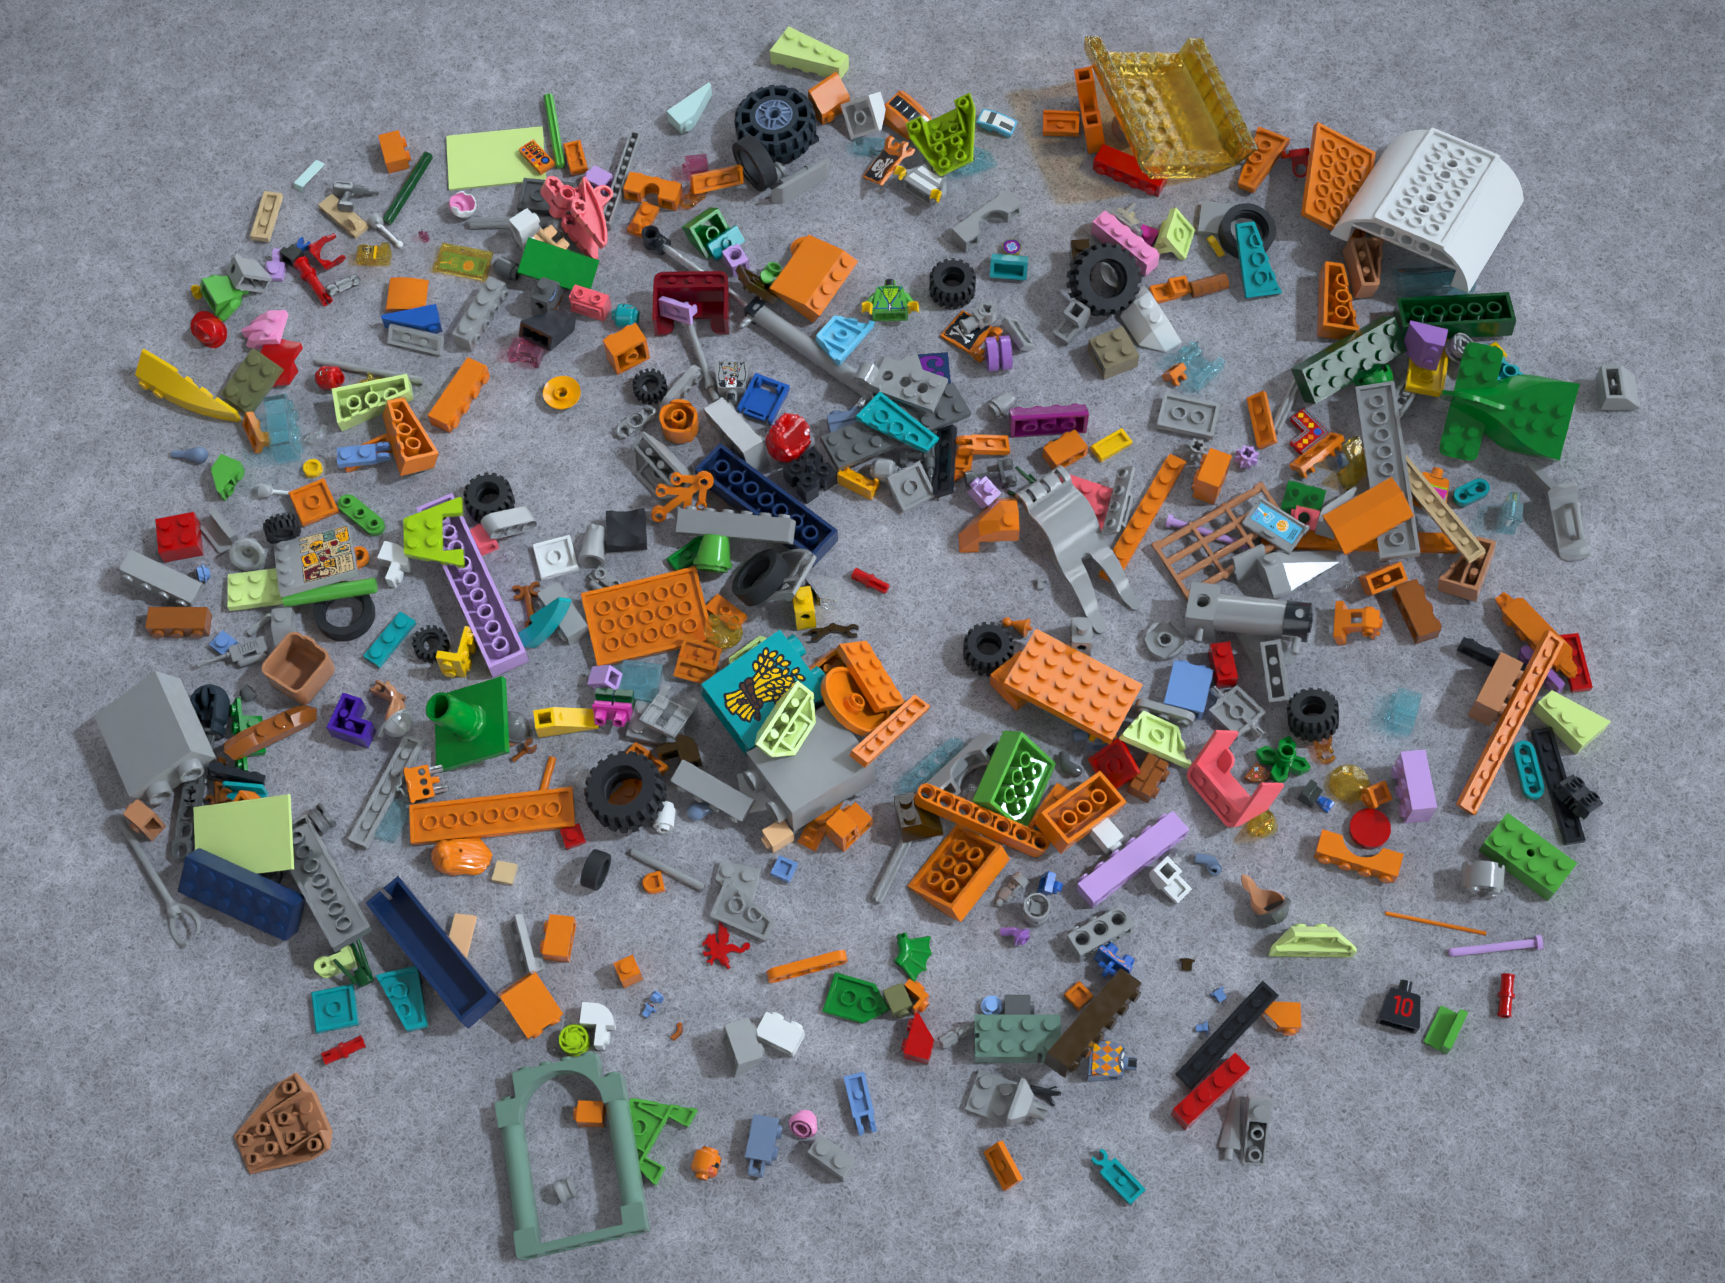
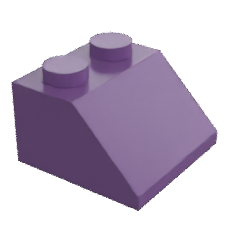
M1410 321L1404 339L1408 350L1405 353L1417 367L1436 371L1445 346L1448 329Z

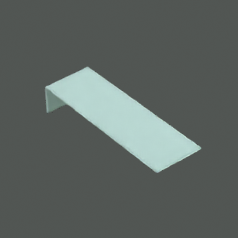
M316 160L294 182V188L303 192L304 185L325 164Z

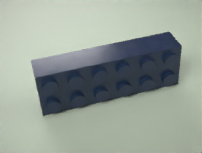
M201 848L185 856L177 891L283 941L288 940L298 932L306 902L302 894Z

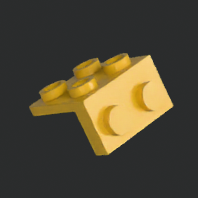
M464 627L457 653L437 651L436 660L442 674L446 677L455 678V676L466 678L467 671L471 670L472 660L470 659L472 653L475 654L477 642L474 640V634L471 632L470 627Z

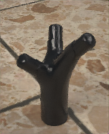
M1030 1085L1032 1093L1044 1097L1051 1106H1055L1051 1096H1061L1060 1091H1055L1057 1090L1056 1086L1043 1088Z

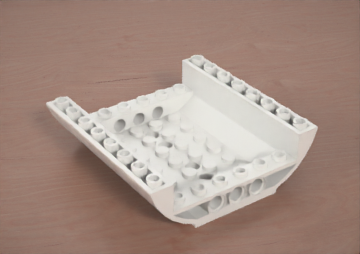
M1431 128V130L1409 131L1401 134L1388 145L1330 234L1348 241L1354 230L1359 228L1455 269L1456 272L1451 286L1469 293L1524 201L1523 191L1515 173L1500 159V155L1435 128Z

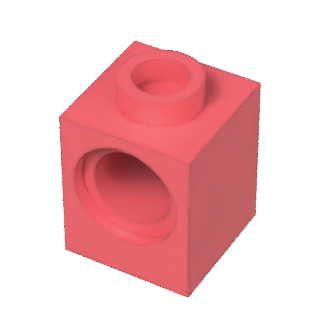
M1296 505V510L1292 509L1290 516L1298 520L1300 513H1308L1310 519L1303 524L1310 526L1309 529L1315 531L1320 510Z
M481 523L470 529L481 556L499 549L497 540L489 537Z

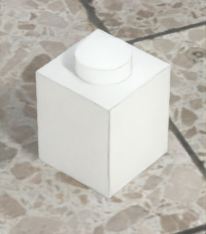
M1106 818L1093 828L1090 837L1105 854L1109 851L1114 852L1122 846L1121 842L1124 836L1109 818Z

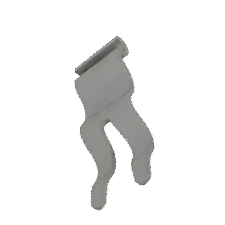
M1059 465L1015 495L1017 500L1020 499L1024 503L1025 511L1047 536L1064 577L1072 587L1085 617L1092 618V628L1097 634H1103L1107 626L1100 614L1092 583L1081 559L1083 554H1089L1103 569L1119 597L1131 610L1139 609L1141 602L1132 591L1119 560L1106 542L1092 506L1086 497L1072 484L1071 476L1063 466ZM1057 474H1060V476H1061L1062 479H1063V483H1061V481H1060V479L1058 478ZM1043 483H1045V484L1047 485V487H1048V489H1049V492H1048V493H1047L1046 489L1044 488V486L1042 485ZM1028 493L1033 495L1035 502L1032 501Z

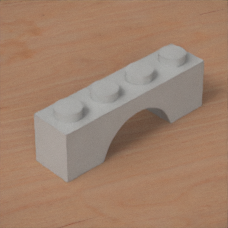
M1008 189L1003 193H999L995 199L983 204L975 213H970L965 220L956 223L952 228V239L965 252L969 251L980 243L979 229L984 223L990 220L1010 222L1022 213V202Z
M981 732L927 783L957 796L961 792L960 784L965 776L974 769L989 764L998 744L997 739L992 735Z

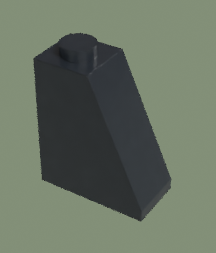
M560 308L520 321L519 337L551 352L574 332L576 316Z

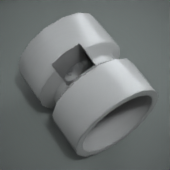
M1033 893L1026 897L1023 904L1022 917L1027 925L1040 927L1047 922L1051 906L1049 899L1041 893Z

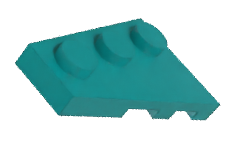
M411 966L376 975L406 1031L411 1032L428 1028L418 968Z

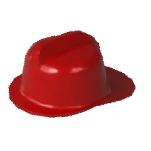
M200 311L192 318L191 332L202 344L209 348H218L225 343L227 328L212 313Z

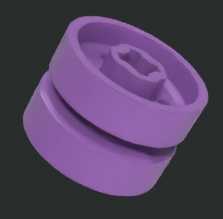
M1009 335L999 336L998 345L995 337L985 338V357L988 372L998 371L999 363L1002 370H1012L1013 358Z

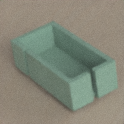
M975 1015V1063H1037L1038 1054H1042L1041 1063H1044L1047 1052L1061 1037V1015Z

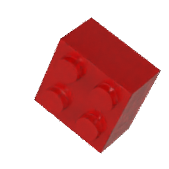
M195 512L155 519L158 553L165 563L204 555L200 521Z

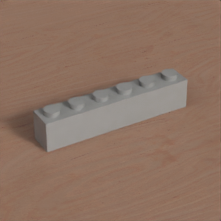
M685 506V509L678 508L676 532L693 536L716 534L727 536L729 539L793 545L796 521L791 519L790 515L785 514L771 517L770 513L761 512L758 516L752 515L753 512L741 511V514H735L733 510L722 509V512H715L713 508H704V511L697 510V507Z

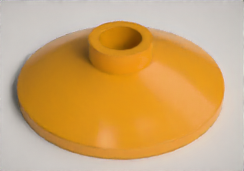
M569 376L554 377L546 383L543 389L545 402L550 407L559 410L574 406L581 396L578 382Z

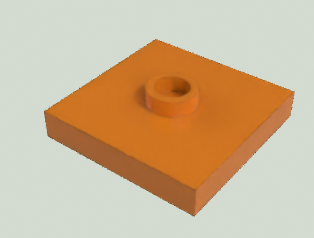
M325 478L288 492L303 527L339 513Z

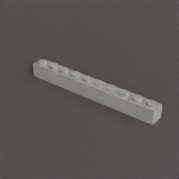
M630 130L611 186L613 197L603 210L607 230H612L624 194L623 187L629 172L632 170L642 140L641 132Z

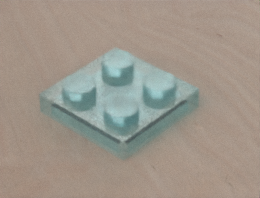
M623 660L621 669L623 674L618 689L633 690L635 702L640 700L652 703L659 693L663 665Z

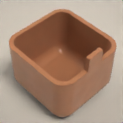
M291 632L284 637L264 661L262 672L271 686L297 703L305 705L313 700L335 672V665L328 652L317 645L314 639L307 635L303 636L298 632Z

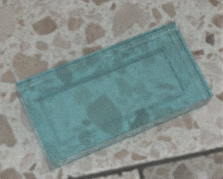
M394 798L375 834L395 843L410 816V804Z

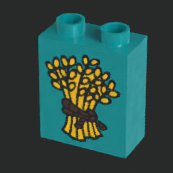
M778 630L701 684L699 694L746 757L747 752L757 747L755 745L757 732L772 709L796 681H799L813 692L815 709L824 703L821 694V682L825 674L818 666L811 670L801 658L806 654V650L794 634L786 638L782 631Z

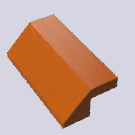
M1390 477L1323 515V520L1333 532L1334 540L1344 555H1347L1411 519L1414 515L1402 490L1394 479Z

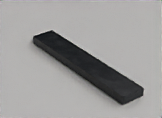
M1548 727L1532 730V739L1564 846L1584 843L1586 839L1580 819L1572 812L1576 806L1569 809L1574 799L1565 805L1564 803L1567 799L1562 802L1555 796L1556 793L1553 791L1560 782L1567 778L1553 729Z
M1262 981L1175 1075L1192 1090L1279 995Z

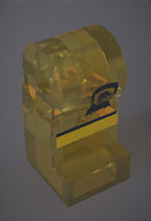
M381 242V245L375 246L359 245L356 252V263L369 266H391L392 251L389 242Z

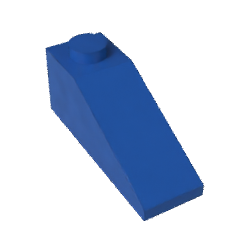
M436 304L381 315L384 327L388 329L390 324H396L435 334L443 332Z

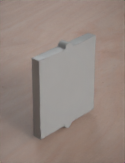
M1263 544L1232 557L1234 566L1232 571L1235 573L1237 584L1258 575L1257 557L1266 555Z

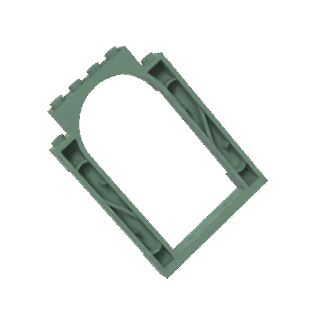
M584 1052L580 1054V1057L576 1058L568 1056L561 1058L559 1062H542L538 1067H521L518 1071L512 1072L516 1098L507 1096L501 1098V1101L495 1102L498 1128L502 1134L515 1226L513 1235L516 1256L521 1261L650 1232L626 1080L618 1072H609L603 1077L601 1059L596 1053ZM578 1075L595 1083L601 1093L603 1103L606 1105L622 1203L620 1209L623 1224L542 1243L525 1131V1112L530 1098L542 1084L558 1076Z

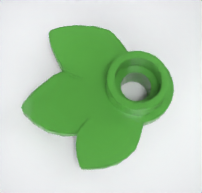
M769 262L764 267V271L760 273L761 281L766 284L771 283L772 285L781 273L782 267L776 262Z

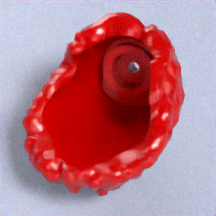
M784 412L769 430L765 439L768 454L776 461L787 463L798 459L811 443L810 426L802 416Z

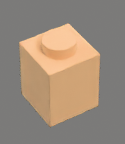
M785 820L779 824L774 822L762 830L763 838H761V841L766 849L771 848L773 853L794 841V834Z

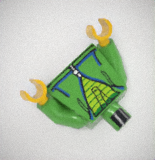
M886 279L884 286H878L876 293H872L866 302H862L861 313L869 312L873 316V321H908V314H911L913 311L919 313V303L914 301L908 293L904 292L902 286H896L894 279Z

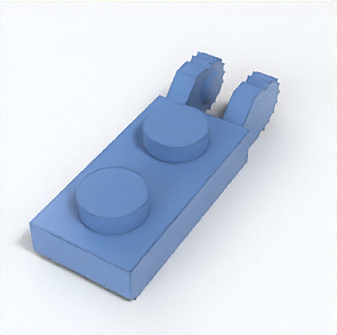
M378 442L376 445L366 444L337 448V465L339 468L387 462L391 460V454L384 451H389L391 444L388 442Z
M865 1072L844 1076L850 1108L859 1136L864 1135V1128L860 1118L867 1116L869 1118L870 1130H872V1133L877 1132L873 1116L874 1109Z

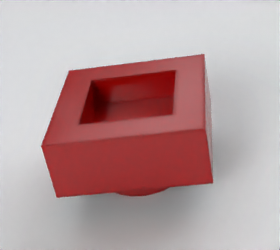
M579 823L573 827H566L560 830L567 850L586 843Z

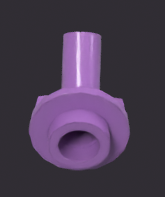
M1017 927L1000 929L1001 936H1014L1015 946L1024 945L1030 938L1029 929H1018Z

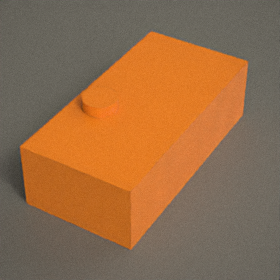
M1099 771L1042 811L1034 823L1058 852L1062 854L1091 833L1092 829L1106 818L1110 819L1120 812L1127 801L1103 773Z

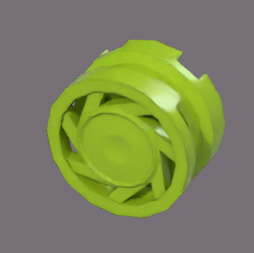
M574 1024L565 1027L561 1031L559 1044L567 1056L578 1057L581 1056V1053L588 1051L590 1038L582 1026Z

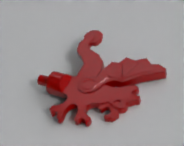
M719 922L717 937L719 944L716 941V934L713 933L711 936L708 933V938L705 939L702 946L708 945L707 948H710V952L703 951L702 954H705L704 957L712 956L710 960L706 961L711 966L713 961L718 959L722 966L730 969V960L726 955L730 952L744 953L745 950L750 949V944L748 942L744 943L743 948L735 944H727L730 934L727 932V927H724Z

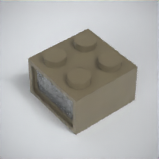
M1123 326L1089 339L1087 351L1103 380L1138 367L1140 355Z

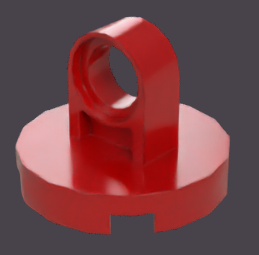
M1309 148L1289 150V154H1286V151H1281V159L1292 160L1293 174L1298 178L1306 176L1310 153ZM1299 164H1303L1306 167V172L1303 175H1298L1295 171L1296 166Z

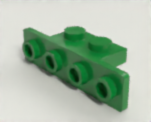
M236 698L230 704L229 715L232 716L233 722L231 724L232 735L235 736L239 732L263 721L262 716L242 715L241 698ZM266 747L250 755L263 756L266 753ZM247 756L235 760V767L248 771Z

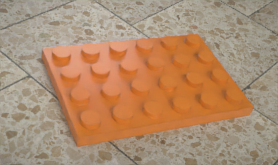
M1319 122L1314 124L1301 216L1332 231L1374 168L1376 152ZM1356 228L1349 239L1365 238L1366 231Z
M696 566L580 593L597 666L615 665L681 649L684 636L703 642L714 641Z
M1035 629L1004 681L1002 688L1111 744L1143 684Z

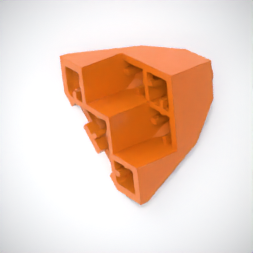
M996 498L958 534L959 553L979 552V542L1019 541L1020 529L1017 500L1015 498Z

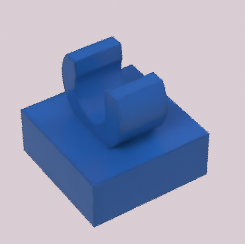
M1048 871L1041 875L1037 893L1045 896L1051 893L1057 894V891L1061 892L1063 883L1055 881L1056 873Z

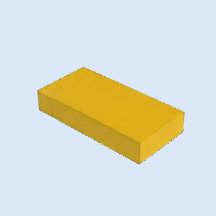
M1120 428L1091 445L1090 449L1102 463L1131 446L1133 441Z

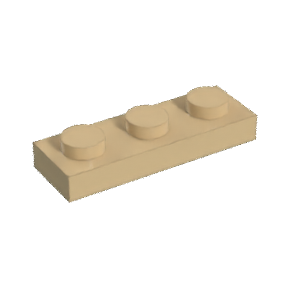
M264 191L250 235L252 240L270 242L283 200L282 193Z

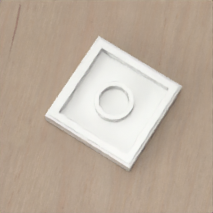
M570 535L532 545L541 581L579 571Z

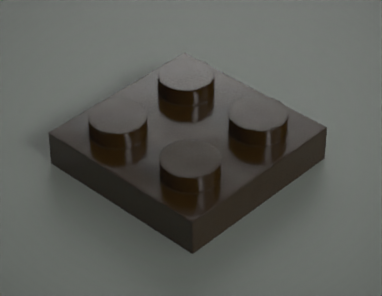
M740 264L735 271L738 275V280L743 284V289L749 294H756L764 302L768 301L774 304L778 298L768 290L771 287L770 284L763 283L759 275Z

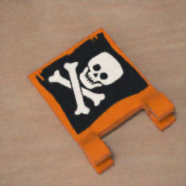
M889 135L885 139L884 149L862 177L883 186L896 166L905 157L913 155L915 149L909 147L906 151V147L909 145L906 141H902L901 144L895 141L892 145L891 143L895 138Z
M962 310L940 337L967 352L979 363H982L985 359L983 355L985 350L980 348V346L984 343L985 338L989 336L995 337L998 342L1003 330L992 326H986L981 330L977 327L970 331L969 335H966L959 321L961 319L965 320L972 315Z

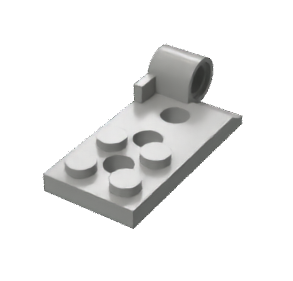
M878 356L874 365L869 362H861L853 378L854 382L865 390L876 394L881 392L890 399L932 414L948 383V378ZM887 374L893 376V378L889 381H885L883 379V377ZM904 380L911 382L907 387H902L900 384ZM920 387L928 388L925 393L918 392Z

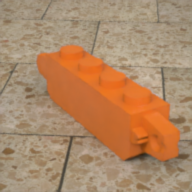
M1505 592L1497 596L1495 602L1502 611V621L1506 626H1512L1516 631V636L1521 641L1525 640L1531 649L1535 651L1544 631L1548 630L1564 641L1551 669L1556 673L1560 670L1568 679L1575 678L1577 666L1572 661L1571 646L1524 598L1517 597L1513 599Z

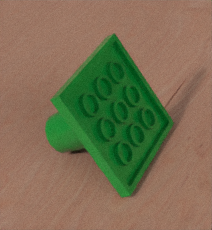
M500 676L447 693L438 692L428 700L426 715L435 723L436 766L442 765V772L510 753L506 678Z

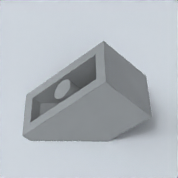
M292 607L272 609L271 628L275 648L288 633L297 632V616Z

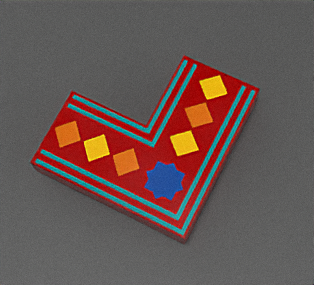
M1304 407L1290 419V422L1302 433L1291 440L1289 445L1301 456L1328 435L1330 431Z

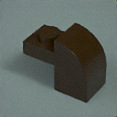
M678 734L674 743L665 742L656 747L658 758L661 761L679 757L680 762L683 759L696 767L702 766L698 746L689 736Z

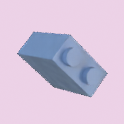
M1174 660L1164 704L1188 710L1194 713L1195 719L1202 720L1214 670L1209 669L1205 665L1197 666L1185 660Z

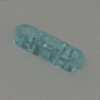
M857 138L853 142V151L859 156H879L882 150H876L874 147L876 145L884 147L885 138ZM894 139L891 144L893 145L895 141L901 144L902 140Z

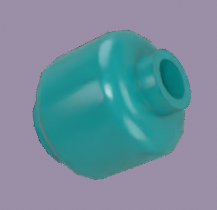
M619 303L616 309H612L611 319L614 320L617 327L624 328L634 323L638 325L640 311L637 310L636 306Z

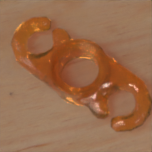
M690 187L689 193L684 195V199H690L691 203L685 204L683 198L680 199L679 203L684 209H692L706 198L708 192L696 196L692 193Z
M1330 735L1328 743L1325 745H1321L1317 740H1314L1313 745L1318 760L1324 764L1334 762L1335 755H1331L1329 759H1325L1322 756L1323 752L1326 751L1331 754L1334 753L1332 735Z

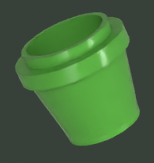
M703 534L697 556L693 560V565L697 566L696 569L713 573H728V570H732L733 563L730 561L729 537Z

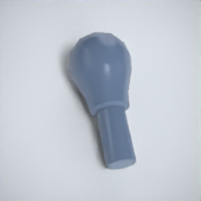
M195 447L185 451L172 450L171 456L172 458H185L195 463H204L208 459V452L204 447Z
M708 802L692 803L687 808V815L690 819L696 821L704 818L714 810L709 808L710 803Z

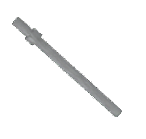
M685 323L702 369L706 390L709 391L714 403L720 399L716 390V381L711 376L693 323L691 325Z
M319 357L315 359L316 365L337 366L342 370L385 378L407 374L411 383L422 385L424 383V377L411 375L409 372L402 371L399 373Z

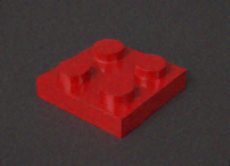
M1119 738L1088 759L1095 774L1101 771L1116 790L1141 773L1124 741L1119 740Z

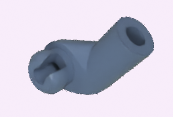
M1196 853L1194 863L1204 864L1208 872L1213 876L1221 873L1222 868L1216 857Z

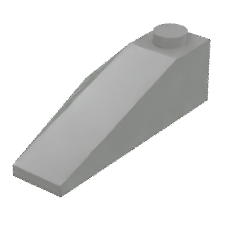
M1331 551L1291 552L1290 555L1286 552H1274L1257 557L1258 576L1274 599L1295 592L1298 586L1303 583H1310L1311 578L1316 575L1322 576L1337 567L1339 561Z

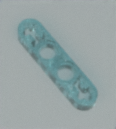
M956 737L949 739L905 775L900 783L902 792L904 794L916 793L920 785L927 783L964 749L963 741ZM958 744L959 750H952L950 752L951 758H949L947 753L951 750V745L956 746ZM937 756H943L946 761L944 764L939 765L935 763L934 759ZM927 768L931 773L928 777H922L919 771ZM913 775H916L918 780L913 783V788H905L906 782L912 783L915 780Z

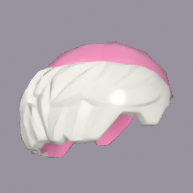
M464 191L457 192L449 200L451 212L459 218L468 219L476 211L477 204L475 198L471 194L464 193Z

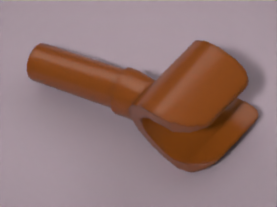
M527 739L525 741V748L512 757L511 760L515 762L527 753L533 754L537 750V744L533 747H528V745L533 743V739Z

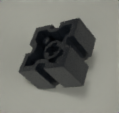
M814 446L801 454L799 462L794 459L783 467L784 479L792 488L797 486V493L806 504L819 496L820 489L823 488L824 491H827L837 484V472L828 462L823 464V456Z

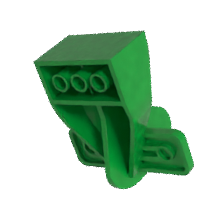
M1475 342L1468 343L1464 348L1454 391L1441 390L1440 393L1441 399L1451 402L1439 446L1440 453L1447 457L1473 461L1478 456L1484 434L1496 445L1507 451L1559 462L1580 384L1536 375H1515L1497 380L1503 360V351L1494 346Z

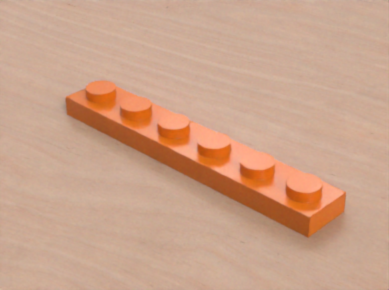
M914 694L851 751L849 756L866 768L928 712L930 705Z

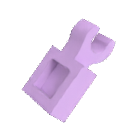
M273 248L272 262L267 261L265 271L272 277V281L283 282L287 266L285 262H282L279 253L281 249Z

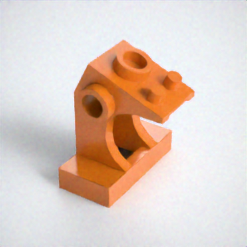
M1335 601L1333 637L1337 645H1346V636L1353 632H1362L1363 636L1371 637L1372 640L1380 635L1378 630H1381L1383 625V618H1380V610H1375L1374 607L1370 606L1362 609H1348L1344 601ZM1362 618V623H1351V619Z

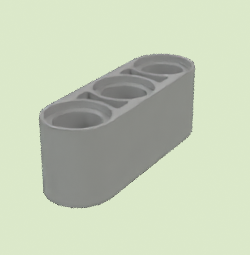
M526 506L490 513L484 516L480 522L491 539L528 532L537 525L536 519Z

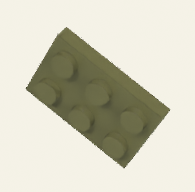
M252 348L220 394L245 412H255L284 369Z

